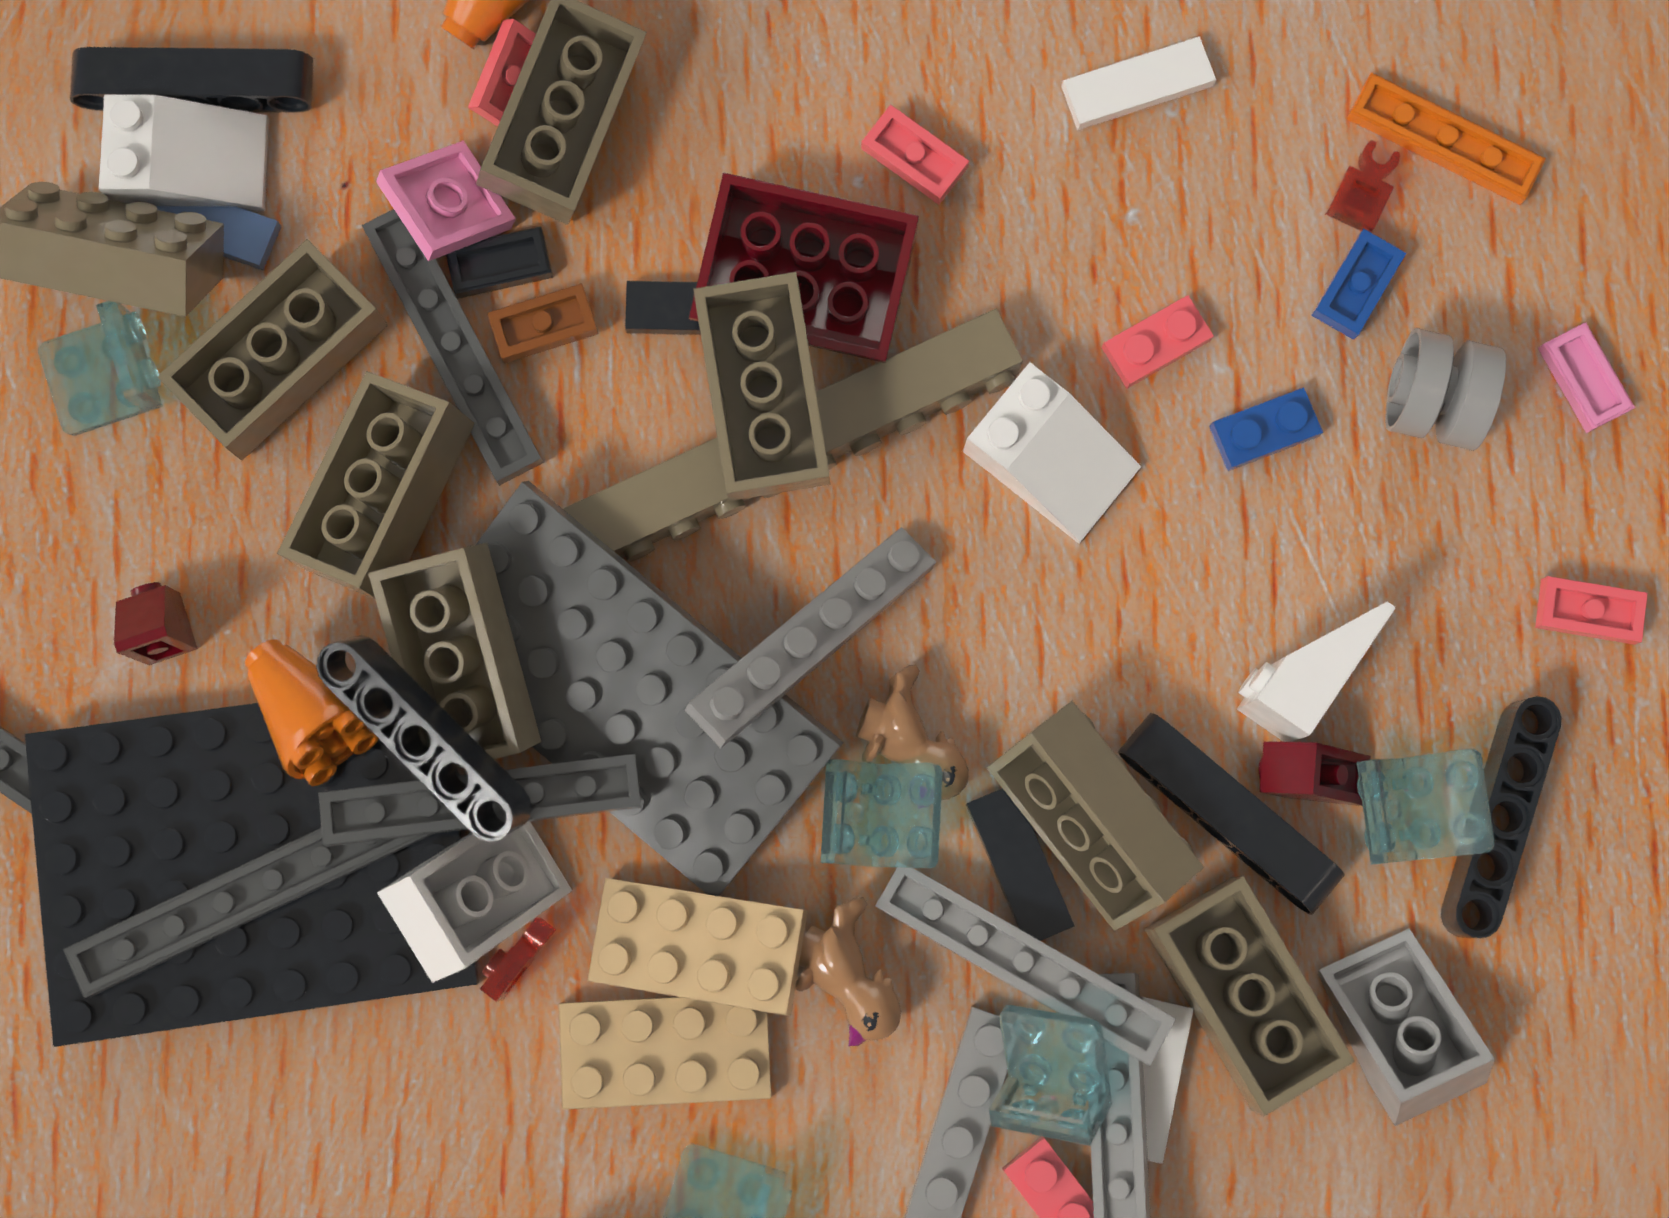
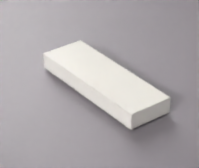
M1199 36L1063 80L1061 87L1076 128L1081 130L1213 87L1216 78Z
M1140 996L1142 1000L1176 1019L1151 1066L1143 1063L1148 1161L1163 1164L1193 1008Z

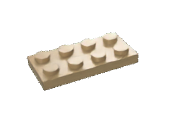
M605 878L587 981L780 1015H791L808 911Z
M683 997L559 1003L562 1110L771 1099L768 1012Z

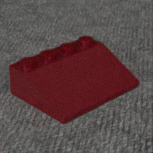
M723 172L696 288L796 272L808 346L886 363L915 244L919 216ZM694 296L689 319L698 321Z

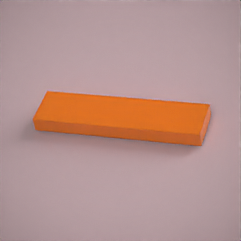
M1372 72L1367 77L1346 118L1518 205H1521L1526 200L1546 158Z

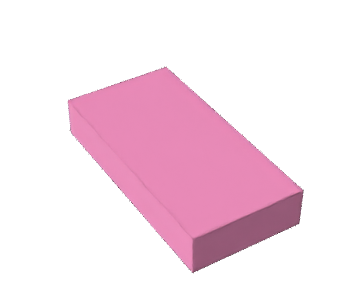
M1586 322L1544 343L1538 348L1586 433L1635 408Z

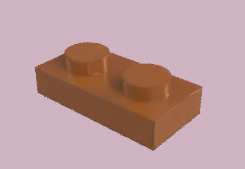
M582 283L487 313L504 364L599 334Z

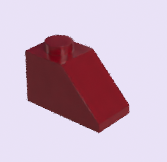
M153 582L133 588L130 591L131 597L116 601L114 646L118 654L147 665H152L198 649L180 592L166 585L161 586L159 582Z
M1263 741V754L1258 768L1260 793L1289 799L1368 806L1371 756L1317 742Z

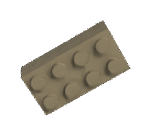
M550 0L486 154L476 185L568 225L647 32L578 0Z
M50 182L31 183L0 207L1 279L184 317L223 279L224 223L206 220V217L199 213L182 212L176 214L157 210L155 205L147 202L128 204L108 200L105 194L98 192L74 193L60 190L58 185Z
M306 239L166 367L157 378L226 449L242 461L388 325L378 310Z
M793 272L693 289L725 489L729 500L734 501L831 485L797 273Z
M366 371L277 554L308 572L375 599L368 573L409 562L475 423L448 401Z
M487 542L368 573L391 657L493 759L521 753L541 742ZM420 726V740L425 746L430 748V735L425 728ZM456 764V768L463 767L460 764Z
M1073 701L1065 705L987 767L1114 931L1165 903L1204 868L1194 855L1190 844L1178 835L1161 813L1156 801L1144 792L1128 772L1125 762L1113 753L1095 730L1091 719L1082 713Z
M1244 876L1229 878L1144 929L1189 1006L1193 1008L1199 1023L1252 1111L1266 1116L1355 1062Z

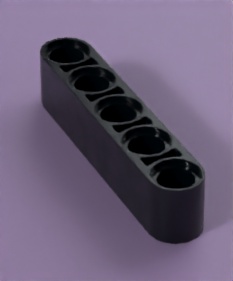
M81 47L75 49L72 54L70 101L84 109L103 111L104 95H158L247 112H305L312 108L314 60L309 54L292 49Z
M356 636L328 644L321 650L317 657L316 667L323 683L476 836L486 841L500 840L527 823L531 816L532 805L526 791L376 641L370 637ZM347 652L355 660V673L351 672L346 665L345 658ZM383 689L392 696V711L383 703ZM420 726L425 728L430 735V748L425 746L420 740ZM456 764H460L467 771L469 777L468 785L462 783L457 777ZM493 801L498 802L505 809L507 815L506 823L499 820L494 814Z
M1535 696L1511 703L1503 710L1441 907L1442 923L1447 931L1456 937L1481 939L1489 937L1498 930L1502 923L1561 728L1562 717L1560 710L1554 702L1546 697ZM1525 709L1532 711L1537 717L1538 729L1535 734L1528 732L1523 726L1522 714ZM1512 756L1517 758L1524 768V775L1519 783L1508 774L1507 764ZM1498 804L1503 806L1509 815V824L1504 831L1498 829L1492 819L1493 810ZM1484 852L1490 855L1495 865L1494 873L1488 880L1481 876L1477 868L1478 859ZM1469 901L1475 903L1480 912L1479 922L1473 929L1464 923L1462 917L1463 908Z
M1150 713L1119 749L1118 754L1129 766L1305 913L1313 915L1345 876L1344 872L1330 858L1158 715Z

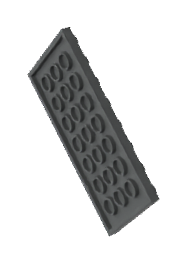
M530 481L522 482L476 545L488 543L541 742L532 747L552 764L635 754L642 808L610 811V813L708 895L720 896L844 742L785 694L724 747L720 748L686 713L685 709L694 697L735 665L742 657Z

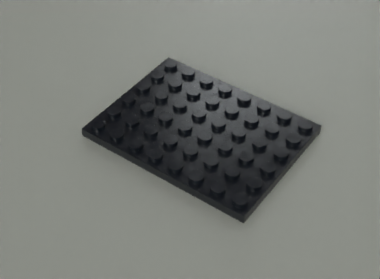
M383 689V703L392 711V696ZM258 703L25 734L53 1047L479 984L476 961L465 969L432 983L377 893L418 865L462 839L461 830L435 833L90 998H84L63 949L320 829L321 816L318 794L320 792L418 781L420 779L378 739L376 744L368 751L358 755L352 754L346 761L339 764L335 774L323 784L311 786L306 779L297 780L289 776L284 770Z

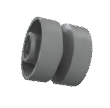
M1415 328L1408 336L1391 373L1385 412L1386 429L1391 432L1421 439L1429 433L1435 424L1436 437L1439 443L1471 451L1476 450L1487 436L1499 406L1506 373V354L1504 349L1467 340L1454 356V345L1451 336Z

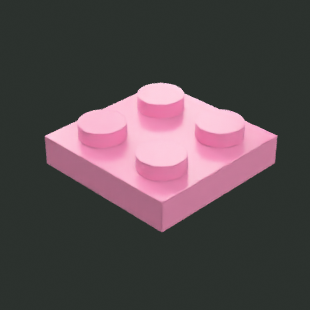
M464 141L380 170L376 183L428 261L508 231L512 228L516 219L500 195L476 185L481 166Z

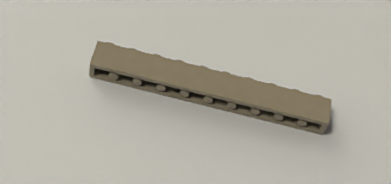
M997 308L888 358L886 363L879 362L816 391L829 470L836 466V458L853 451L855 456L866 454L881 445V437L898 430L899 435L911 433L926 424L925 417L939 410H943L944 414L947 415L964 408L971 402L970 396L987 389L989 394H993L1009 387L1015 381L1014 376L1019 373L1023 360ZM715 438L565 507L563 510L621 558L625 557L627 562H631L655 550L653 543L671 536L675 541L695 533L700 529L699 522L717 514L719 519H725L735 515L746 507L744 501L750 498L729 500L725 489L718 439ZM780 493L764 495V498H770Z

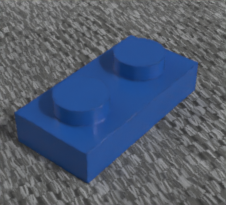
M1363 229L1311 316L1354 340L1360 334L1405 257L1406 252Z
M1304 387L1216 420L1209 426L1227 471L1315 439L1323 433Z

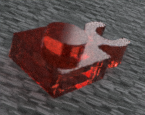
M1373 140L1367 143L1359 155L1358 166L1360 170L1349 166L1345 171L1325 215L1360 231L1366 229L1369 232L1375 229L1394 188L1393 185L1382 181V179L1387 178L1400 161V153L1394 151L1386 164L1375 162L1372 152L1377 142Z
M536 917L508 953L501 948L490 959L482 971V974L488 979L481 986L480 990L495 1002L504 1000L535 960L534 957L557 929L541 917Z

